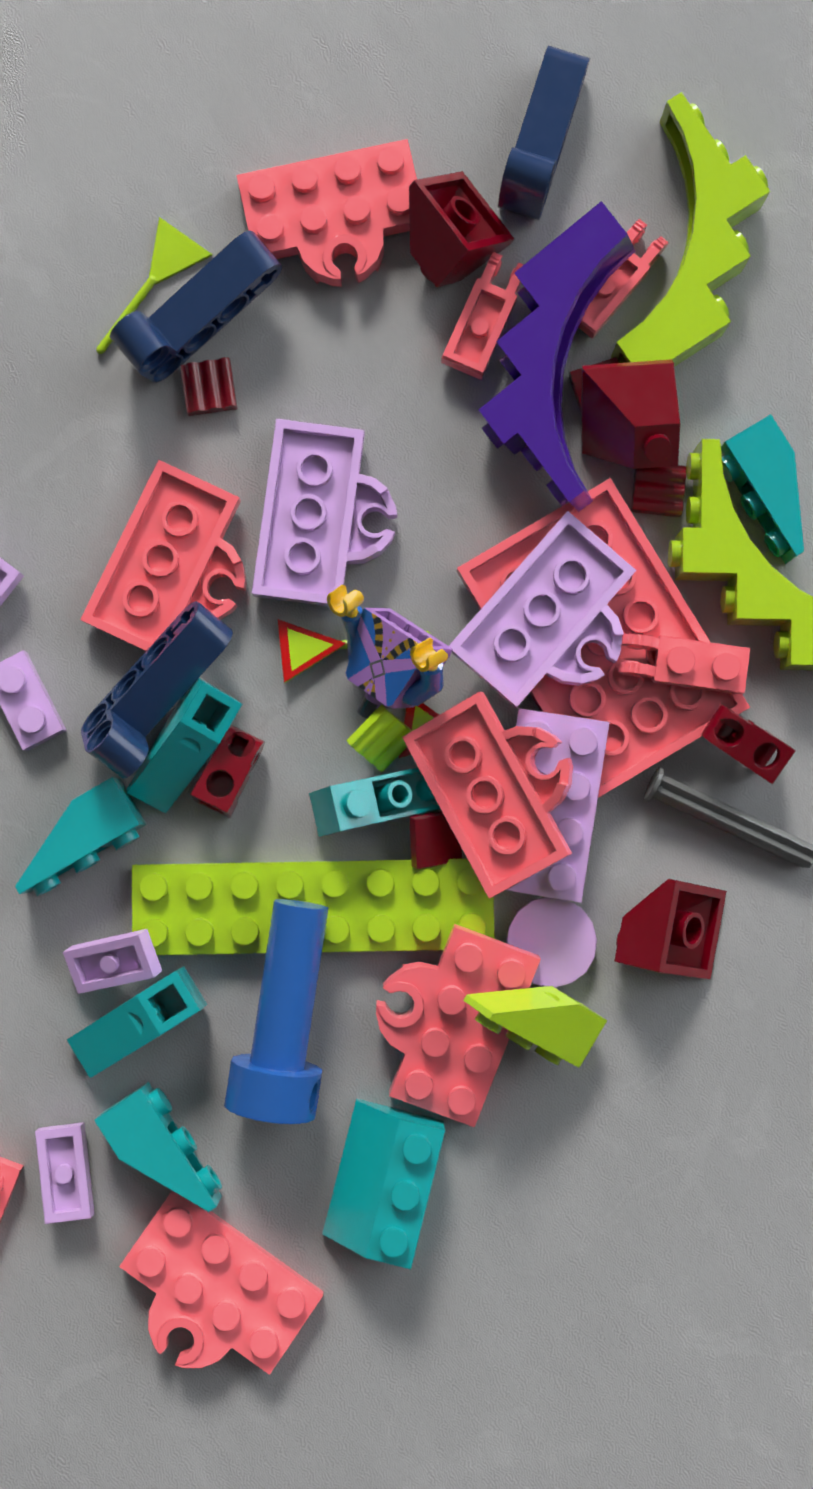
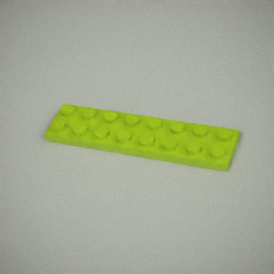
M449 859L447 864L421 869L412 867L411 860L132 865V932L147 929L157 955L266 953L273 904L276 899L310 902L329 908L322 952L444 950L454 924L495 939L494 897L488 898L468 859Z

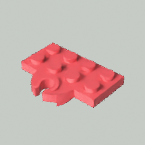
M408 139L237 175L248 231H253L276 259L299 255L305 272L317 284L323 282L331 286L342 287L341 271L333 264V261L338 255L344 253L351 254L357 259L354 266L357 282L360 283L366 280L375 270L378 271L384 257V236L410 231L409 186L417 177Z
M158 460L80 620L141 650L147 651L176 617L192 602H199L220 620L233 613L238 607L237 604L230 599L217 600L212 598L210 586L214 580L226 577L233 581L237 589L246 591L245 566L234 547L223 540L241 502L240 498Z
M477 692L402 737L489 899L573 854L550 814L551 811L564 801L572 785L571 758H566L558 761L555 770L548 775L541 773L535 765V756L540 749L545 747L556 748L562 743L557 736L539 727L516 726L504 730L484 692Z
M454 924L438 966L424 962L403 964L402 968L390 975L383 983V989L389 993L406 992L412 997L414 1002L408 1011L397 1013L391 1010L385 1001L376 1000V1016L380 1032L391 1046L403 1052L389 1089V1096L475 1127L509 1038L505 1036L508 1029L503 1027L501 1032L497 1034L477 1022L475 1017L478 1011L463 1000L467 994L530 988L541 960L539 955Z
M171 1191L119 1266L156 1293L149 1310L148 1331L154 1348L159 1354L167 1348L171 1330L182 1327L192 1333L194 1344L190 1348L180 1351L175 1366L181 1368L206 1367L218 1362L233 1348L270 1375L323 1297L321 1289L215 1213L204 1210L174 1191Z

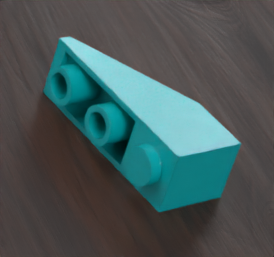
M770 414L722 444L723 474L727 481H734L742 494L740 500L747 515L753 520L757 519L766 533L764 540L770 552L775 557H781L784 563L787 564L804 552L795 451Z
M198 678L179 699L144 762L126 789V793L166 814L220 744L240 710L242 703Z
M419 768L336 784L309 793L319 837L440 809Z
M111 777L70 802L15 885L19 894L34 891L37 897L61 884L58 876L72 868L78 874L101 861L98 853L113 845L117 851L140 838L137 830L147 824L130 794L126 793V787L120 778Z
M183 966L67 1039V1042L89 1078H92L199 1012L208 1004Z
M147 1082L94 1119L119 1160L208 1212L217 1207L222 1198L219 1192L222 1189L221 1181L210 1165L203 1167L194 1153L197 1150L194 1138L184 1126L177 1127L169 1114L172 1111L171 1103L160 1088L154 1090L150 1083Z

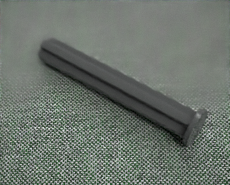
M658 767L651 777L644 794V800L650 801L653 797L802 868H810L812 866L813 844L663 775L664 769Z

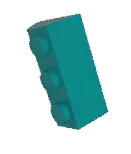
M356 1098L322 1234L364 1258L411 1270L445 1134L444 1121Z

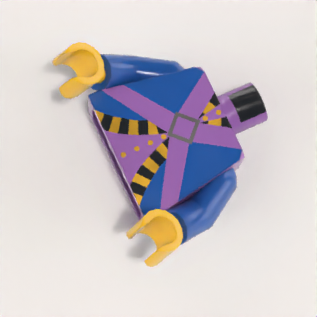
M342 584L328 594L327 604L335 615L342 618L347 633L349 661L346 669L347 680L365 691L357 711L362 717L368 719L381 704L387 709L388 707L396 709L419 706L442 691L444 686L443 666L453 651L451 647L390 608H364L362 610L360 605L364 601V596L358 590H353L347 594L346 586Z

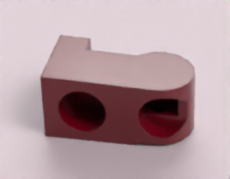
M722 704L700 734L713 745L771 784L775 782L796 751L777 736L751 720L747 721ZM777 750L775 760L771 764L766 766L772 755Z
M231 726L225 733L190 794L193 800L230 819L238 804V799L250 778L249 774L260 757L265 741L235 726Z

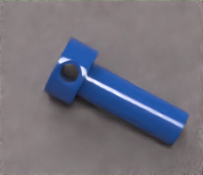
M274 900L251 1054L233 1056L230 1064L224 1107L236 1115L256 1121L277 1124H301L315 1120L323 1070L317 1065L307 1062L306 1055L329 910L326 906L297 900Z

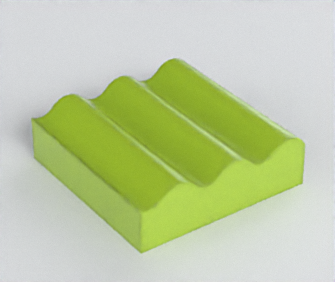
M381 704L346 741L368 762L383 772L407 748L402 737L412 730Z

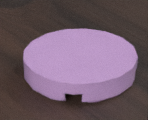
M542 897L530 900L516 911L508 926L506 943L539 955L541 960L532 980L534 984L559 987L573 983L586 973L595 957L597 937L593 922L581 907L568 900Z

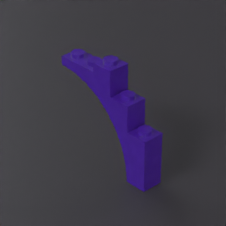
M602 201L514 273L524 286L517 293L532 313L496 342L506 354L499 361L515 381L479 409L488 422L482 427V430L498 449L504 444L514 455L521 450L522 454L536 471L544 467L552 478L546 484L552 495L561 506L569 501L578 512L589 505L593 499L575 470L565 440L561 408L564 369L573 337L589 304L607 279L636 252L628 234Z

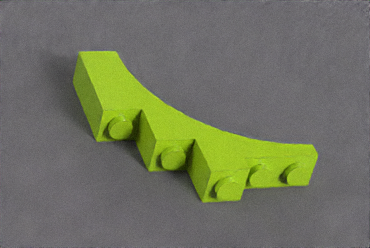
M682 92L666 102L659 123L676 152L685 181L688 208L685 250L677 276L667 294L643 322L617 341L611 358L617 357L618 363L672 359L675 367L722 337L731 323L729 310L724 300L717 294L713 295L712 291L739 275L751 257L745 237L738 230H733L732 227L759 211L770 193L764 172L758 166H753L746 155L732 164L729 162V155L723 143L718 139L714 140L705 127L704 117L700 109L695 104H690Z
M701 439L693 453L688 454L686 463L687 480H693V497H688L686 503L687 524H693V528L683 527L675 536V541L670 540L668 546V566L675 567V580L728 581V586L722 587L720 599L722 613H727V625L780 626V631L775 633L773 643L775 658H780V670L813 671V596L797 588L772 567L750 540L732 505L723 474L720 439Z

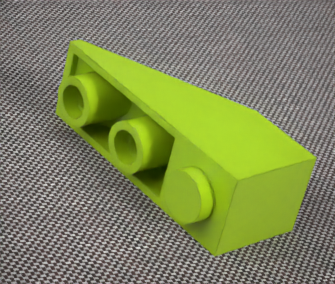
M553 986L467 994L463 1000L478 1011L475 1017L477 1022L497 1034L501 1032L503 1027L508 1029L505 1036L527 1050H530L534 1043L537 1045L535 1052L559 1066L563 1059L580 1068L608 1021Z

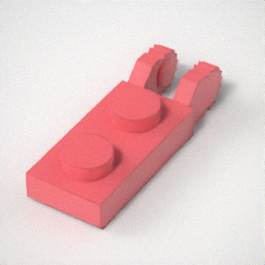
M640 219L627 231L633 245L642 238L647 224ZM660 236L651 243L641 258L633 253L607 279L589 304L578 328L593 339L645 278L651 266L667 247L668 241Z
M496 252L492 253L481 278L476 279L441 358V363L482 380L498 344L496 341L500 339L516 304L517 292L521 286V282L514 274L523 266L521 263H518L513 269L506 290L492 284L502 265L503 255Z
M639 634L623 635L622 645L635 650L655 651L654 666L637 661L619 662L618 673L649 678L654 683L732 694L745 693L750 648L661 635L658 638Z

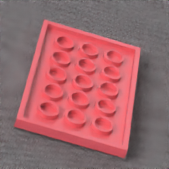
M611 478L588 491L593 501L580 512L568 502L459 566L456 570L479 610H481L556 523L569 511L637 570L607 604L618 616L624 634H639L656 638L661 635L710 642ZM587 643L582 646L581 658L583 662L591 667H600L605 674L600 679L576 686L561 684L544 675L530 691V695L541 712L610 722L598 798L700 738V734L721 704L737 714L750 708L742 694L654 683L649 678L618 673L619 662L637 661L654 666L655 651L630 649L622 644L620 655L615 663L606 659L604 650L600 645Z

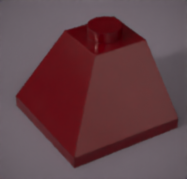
M463 171L416 179L410 184V253L420 265V270L425 278L433 282L436 287L463 280L489 261L493 252L500 253L515 240Z
M673 360L582 366V454L632 469L678 466L680 415Z
M667 879L622 917L621 928L616 939L617 949L614 962L659 973L711 979L727 891Z

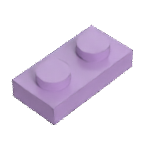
M21 651L1 661L0 706L22 750L29 751L66 732L67 730L28 653Z
M147 929L72 945L63 952L78 994L151 979L162 972Z
M85 1122L38 1128L35 1131L45 1224L91 1218L95 1213Z

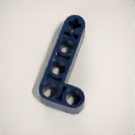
M547 46L516 145L512 147L506 163L500 187L498 208L540 220L590 62L589 57L553 46Z
M246 231L232 240L150 317H147L140 311L131 312L113 327L109 337L139 374L152 382H160L173 374L180 365H183L269 287L281 273L282 265L253 231Z
M195 601L188 605L89 714L81 728L85 751L123 779L135 773L144 762L149 751L145 738L147 734L224 651L232 638L233 630L199 602Z

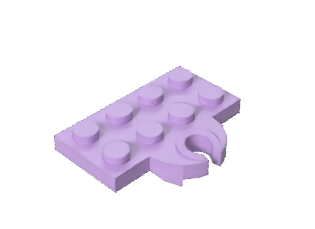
M276 419L252 587L253 597L328 606V594L340 585H345L348 564H364L379 557L392 543L395 531L385 529L379 533H370L362 526L364 517L371 512H380L388 519L397 518L396 505L388 488L376 478L360 474L365 430Z
M567 511L451 642L449 647L453 649L452 654L515 709L544 675L561 684L579 686L594 682L605 674L600 667H591L583 662L581 648L587 643H596L603 648L607 660L612 663L618 660L624 633L618 616L607 604L637 570Z
M519 708L516 726L539 727L557 736L562 741L556 748L545 747L537 752L535 765L541 773L548 775L553 772L560 760L571 758L572 785L564 801L551 811L550 814L573 854L507 889L508 891L582 902L610 722Z

